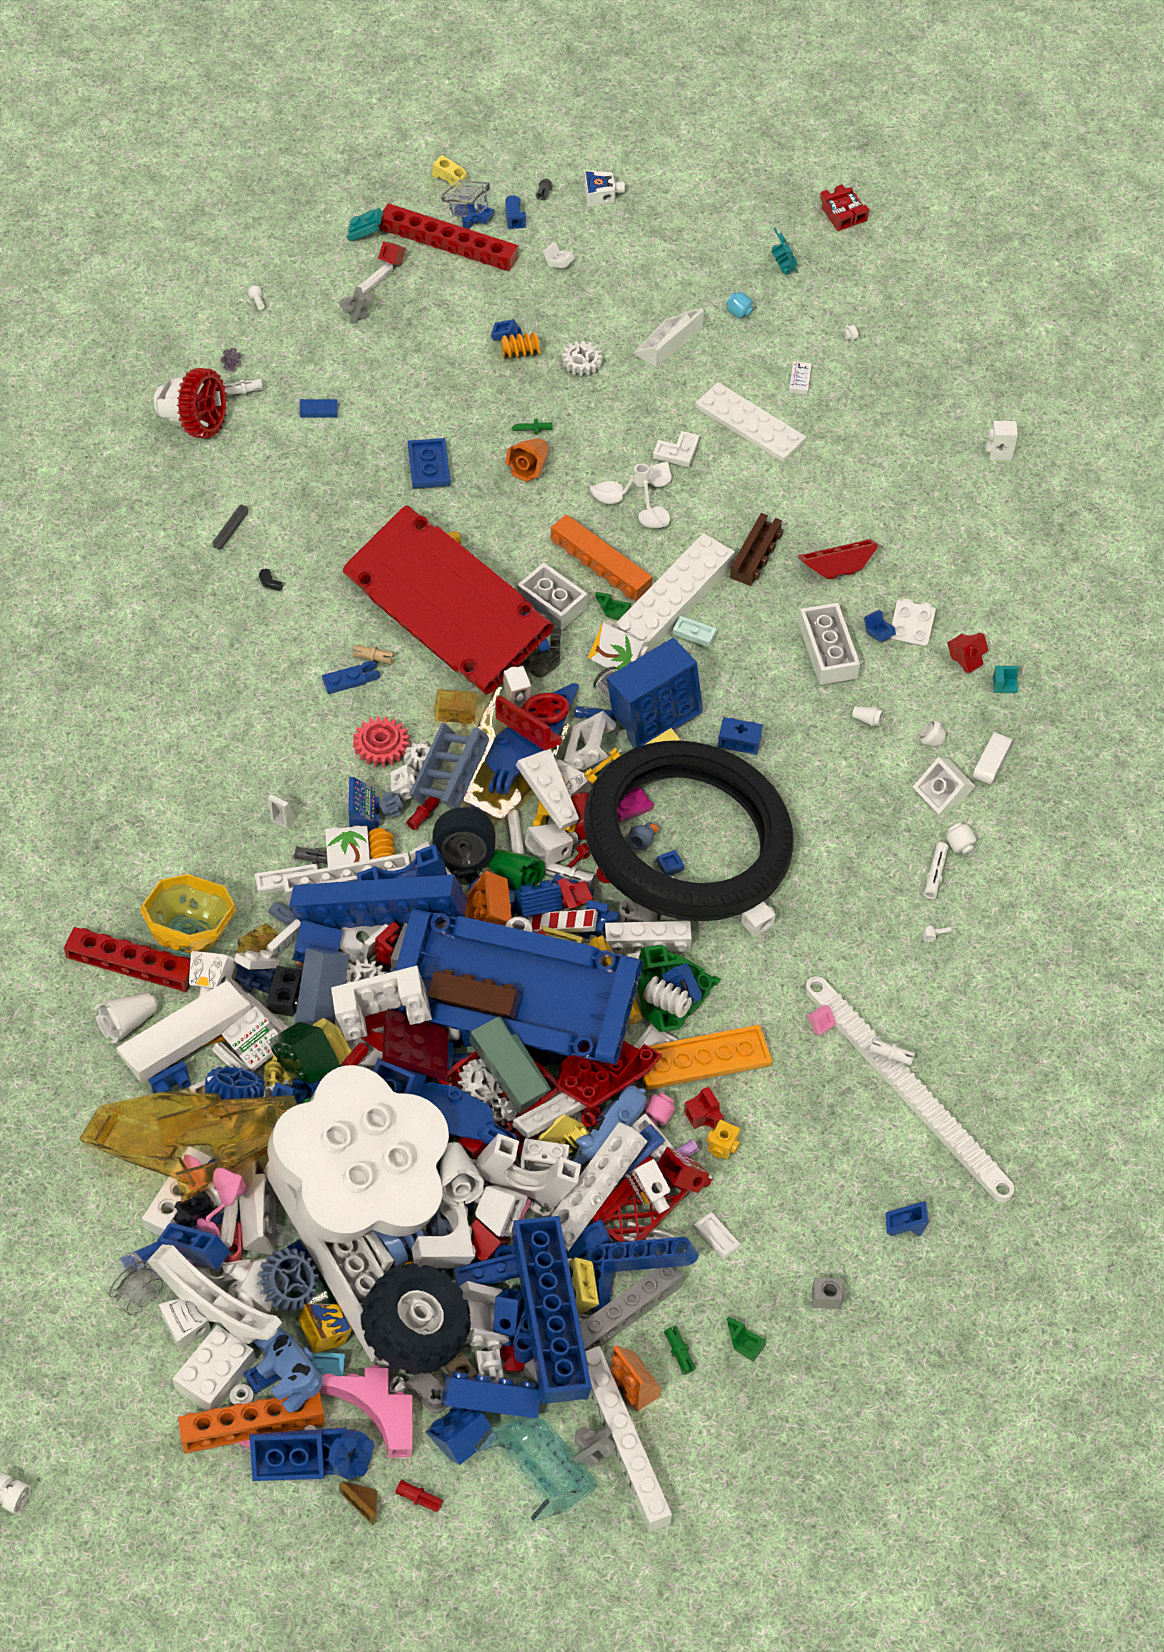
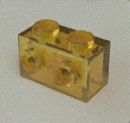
M437 689L434 707L435 721L475 724L477 693Z

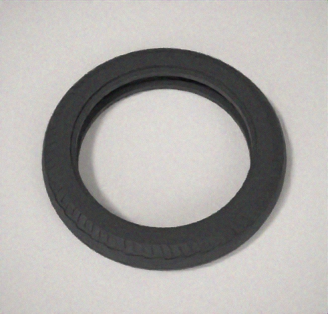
M673 740L650 743L634 748L616 758L600 773L589 792L585 805V836L589 850L601 872L623 895L638 905L667 917L688 921H715L747 912L765 901L777 889L791 863L794 844L793 827L787 808L777 790L751 764L730 752L711 745ZM687 778L707 783L730 795L749 814L758 832L760 855L746 871L724 881L694 883L669 877L647 865L629 847L619 827L618 805L632 790L657 779Z

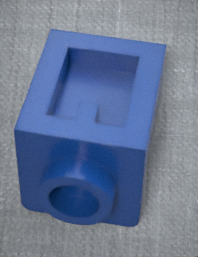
M514 319L501 321L494 324L491 337L494 341L501 340L503 335H506L507 338L513 335L516 339V335H522V331Z

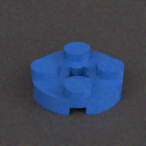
M349 1429L343 1432L345 1435L341 1438L337 1437L334 1440L329 1451V1464L333 1466V1472L345 1479H353L357 1476L362 1477L367 1473L372 1450L374 1449L373 1440L369 1439L365 1433ZM349 1452H350V1453L353 1452V1455H352L351 1458L348 1457Z

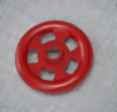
M541 693L527 699L522 709L546 725H551L563 720L568 715L570 704L562 695ZM536 708V711L530 712V709Z

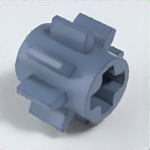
M390 791L382 795L383 801H380L379 804L385 816L391 814L392 818L401 815L400 809L404 808V804L399 794L393 795Z

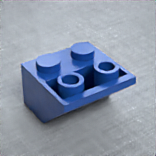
M452 1407L449 1413L443 1418L434 1421L431 1427L425 1431L451 1461L459 1465L496 1436L482 1412Z

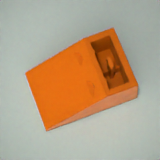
M617 1345L614 1346L611 1364L612 1376L617 1387H620L623 1391L626 1403L630 1407L634 1406L638 1412L660 1397L661 1387L634 1351Z

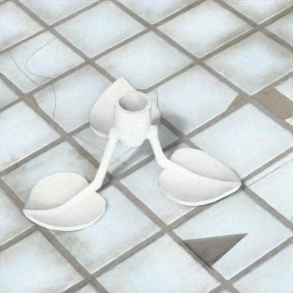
M668 461L650 467L646 464H637L634 467V475H630V480L624 490L621 484L614 481L590 486V491L597 500L606 504H615L622 501V495L627 493L634 481L636 486L644 487L647 510L639 513V522L649 528H662L670 523V516L667 510L660 506L651 509L648 494V484L662 487L671 482Z

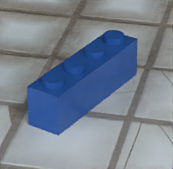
M453 1371V1375L446 1374L441 1403L448 1407L538 1418L541 1397L535 1382L522 1381V1384H516L509 1378L500 1377L499 1381L490 1380V1376L476 1374V1378L467 1377L465 1372Z

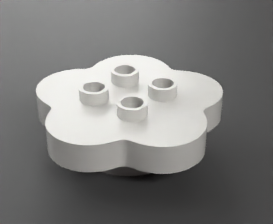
M348 1065L336 1068L324 1076L310 1102L290 1108L279 1118L269 1137L267 1150L269 1161L274 1171L296 1191L297 1210L305 1227L313 1235L324 1241L347 1243L359 1239L372 1230L390 1236H407L420 1231L429 1223L439 1208L442 1199V1184L436 1164L446 1150L449 1133L443 1114L433 1103L417 1095L395 1093L384 1079L375 1072L361 1066Z

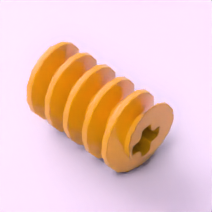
M532 332L530 337L528 333H524L523 338L521 334H517L516 339L513 335H510L509 340L506 335H503L501 340L503 359L506 353L509 358H512V353L519 357L520 352L526 357L527 351L533 356L534 350L540 355L539 337L535 332Z
M375 828L368 833L370 859L395 855L394 835L382 828Z

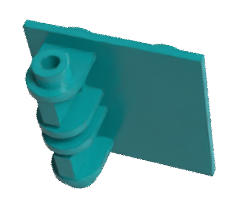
M774 228L781 242L779 245H774L771 250L777 264L781 268L782 273L786 275L790 274L794 269L798 273L795 267L798 263L789 245L786 243V239L782 232L778 234L776 228Z

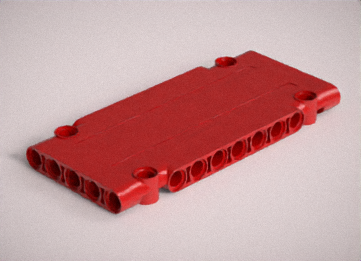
M409 505L401 508L343 568V574L358 585L376 605L455 672H460L468 682L473 683L486 695L491 694L503 682L504 671L511 667H518L545 640L554 627L518 591L440 527H434L426 517L421 516Z

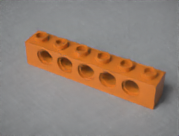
M320 1391L304 1401L301 1407L298 1408L302 1409L301 1411H293L291 1413L282 1404L288 1398L285 1397L281 1400L277 1398L258 1399L251 1403H238L231 1407L212 1408L205 1412L188 1413L180 1416L178 1421L184 1454L250 1440V1434L301 1431L308 1425H313L315 1428L325 1426Z

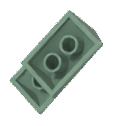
M497 1017L470 1032V1044L519 1114H523L551 1090L518 1035H511L501 1017Z

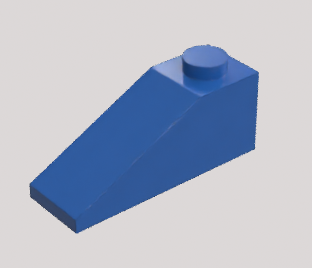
M172 1222L168 1224L157 1239L160 1244L173 1245L183 1256L202 1266L215 1270L219 1269L230 1253L229 1249L217 1235Z

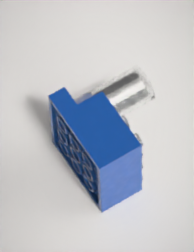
M674 637L661 643L655 649L646 652L643 656L628 663L620 670L615 666L604 669L593 682L594 690L610 706L612 715L626 729L628 742L633 748L645 745L670 728L675 730L703 712L697 661Z

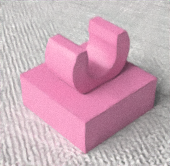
M827 1005L817 1008L815 1012L807 1015L809 1023L812 1024L813 1031L817 1035H821L836 1025L831 1007Z

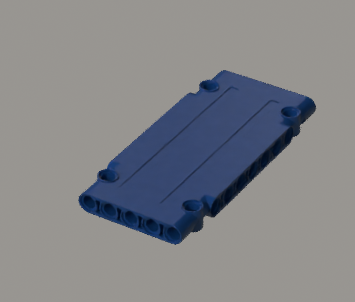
M414 908L409 917L395 971L418 966L427 994L434 971L442 972V969L455 972L454 975L462 977V974L474 976L475 980L480 982L483 979L495 981V985L502 987L504 983L516 986V990L522 994L515 1019L435 1001L428 997L432 1020H428L430 1023L470 1033L487 1022L501 1017L511 1035L517 1034L524 1046L566 1056L575 1055L584 1059L616 1065L620 1056L643 962L641 959L615 954L608 950L602 951L597 947L462 916L455 918L444 913H433ZM446 920V927L439 929L440 922ZM612 957V964L604 967V960ZM406 1006L391 1009L407 1015ZM584 1043H590V1049L587 1052L582 1053V1045Z

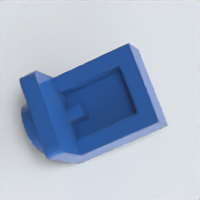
M877 610L864 617L866 633L877 641H885L896 634L895 627L884 621L882 611Z

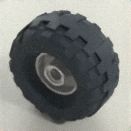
M415 1263L397 1268L394 1267L386 1271L375 1282L362 1304L363 1312L360 1315L362 1330L365 1331L363 1334L368 1347L372 1346L374 1355L380 1361L383 1359L389 1364L390 1368L396 1371L402 1369L405 1370L406 1374L416 1375L421 1372L423 1374L436 1372L456 1357L467 1341L466 1338L471 1329V1317L469 1316L470 1307L468 1300L463 1298V1290L458 1284L455 1285L450 1280L451 1277L444 1272L439 1273L435 1271V1267L429 1265L418 1267V1264Z

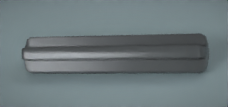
M242 504L238 506L213 540L214 548L218 550L223 548L248 514L247 506Z

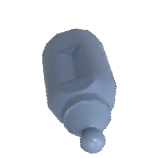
M279 902L273 903L269 908L268 912L286 925H290L297 919L291 909Z

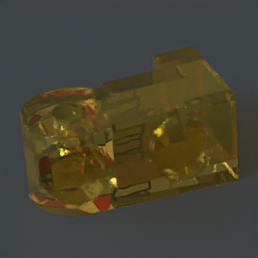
M268 923L263 924L238 939L237 952L245 953L247 950L260 952V950H266L267 945L279 934Z

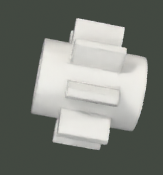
M506 1097L499 1098L498 1102L492 1103L491 1111L495 1123L501 1122V1125L505 1126L508 1121L511 1122L516 1119L517 1110L511 1101H507Z

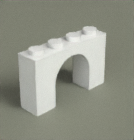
M498 1133L477 1157L476 1168L484 1181L524 1194L554 1207L578 1184L581 1164L560 1157L552 1167L544 1171H529L519 1168L513 1164L516 1159L519 1141Z
M441 1199L437 1211L448 1219L452 1233L446 1236H418L412 1246L414 1264L417 1263L418 1267L429 1265L435 1268H457L469 1265L472 1259L475 1258V1246L471 1242L472 1229L467 1221V1206L464 1205V1202H458V1205H451Z

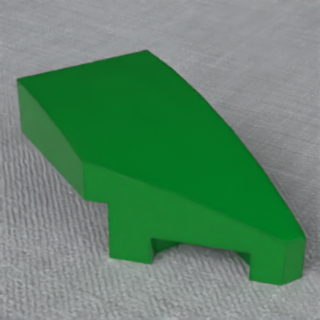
M595 593L601 609L608 618L618 621L631 608V603L612 600L611 594Z
M728 1316L727 1323L734 1350L754 1362L766 1345L765 1339L746 1330L745 1324Z

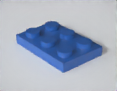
M445 438L408 440L412 488L450 486Z

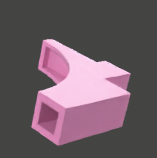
M379 1365L365 1368L364 1377L357 1374H348L346 1376L322 1375L323 1383L320 1395L344 1399L365 1412L373 1420L383 1437L387 1458L411 1457L412 1395H407L404 1392L388 1395V1368H383Z

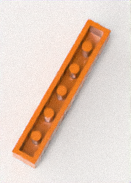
M567 514L551 526L550 539L555 545L564 548L569 555L576 557L584 566L591 568L597 576H602L611 586L617 587L626 597L638 601L652 586L653 577Z

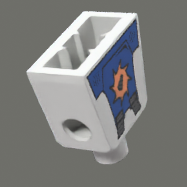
M584 171L587 207L615 202V193L625 192L624 182H614L613 173Z

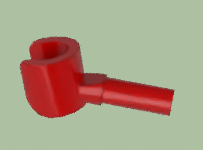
M582 843L576 848L579 854L567 867L572 868L581 859L590 857L589 847L586 843Z

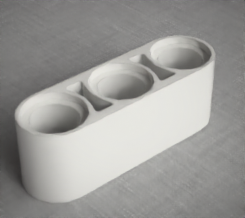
M994 732L975 768L972 778L992 785L1010 751L1013 739Z

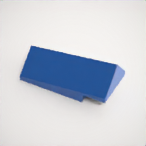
M347 1427L250 1434L252 1481L324 1479L325 1475H335L333 1466L329 1464V1451L334 1440L345 1435L343 1432L347 1430Z

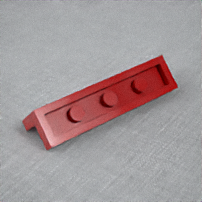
M501 695L495 697L497 720L545 751L562 744V737L551 731V727Z

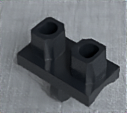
M197 1191L193 1194L192 1199L176 1202L174 1207L179 1212L175 1220L180 1225L188 1227L192 1221L197 1223V1220L200 1218L206 1219V1216L216 1208L209 1205L211 1198L205 1191Z

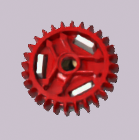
M209 368L192 369L186 373V377H170L167 383L159 386L155 392V411L158 416L168 420L169 423L183 427L184 431L188 432V435L192 437H214L215 434L219 433V429H222L221 423H225L224 417L227 416L225 411L227 409L226 402L228 400H226V395L228 393L225 392L226 386L223 385L224 381L220 379L221 376L216 371Z

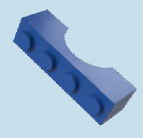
M434 844L415 851L414 860L402 869L387 871L375 866L358 872L356 875L357 880L361 881L447 875L444 859Z

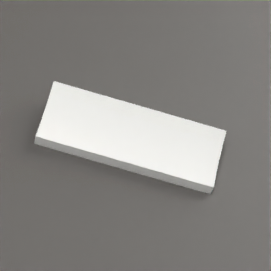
M227 980L116 1048L117 1053L140 1083H143L219 1036L250 1011L251 1004Z

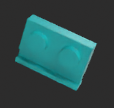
M376 208L360 216L353 217L350 221L347 239L354 241L378 231L379 228L377 226L381 223L383 211L380 208Z

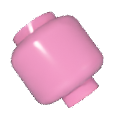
M662 1093L651 1095L642 1112L656 1126H665L675 1112L674 1101Z

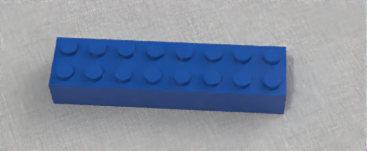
M452 874L293 885L289 907L300 922L305 920L332 928L373 927L384 924L390 925L393 921L396 924H408L410 914L414 908L433 913H444L455 918L457 916L464 917L467 897L455 875Z
M560 1216L514 1220L511 1234L541 1403L549 1404L588 1399L592 1386Z

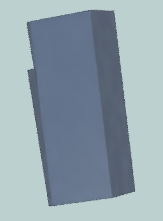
M306 948L295 1024L302 1022L313 1025L322 1018L335 1024L331 987L346 983L349 954Z

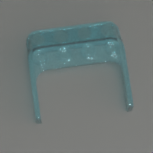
M541 1417L490 1428L474 1447L476 1451L493 1447L506 1449L507 1453L520 1465L521 1470L534 1482L536 1489L546 1497V1500L530 1517L533 1522L566 1512L597 1488V1483L581 1462L576 1464L572 1460L575 1454L553 1427Z

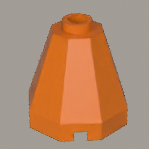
M536 438L522 441L509 447L505 463L507 467L510 465L512 469L510 471L511 474L525 482L539 477L549 453V446L545 440Z

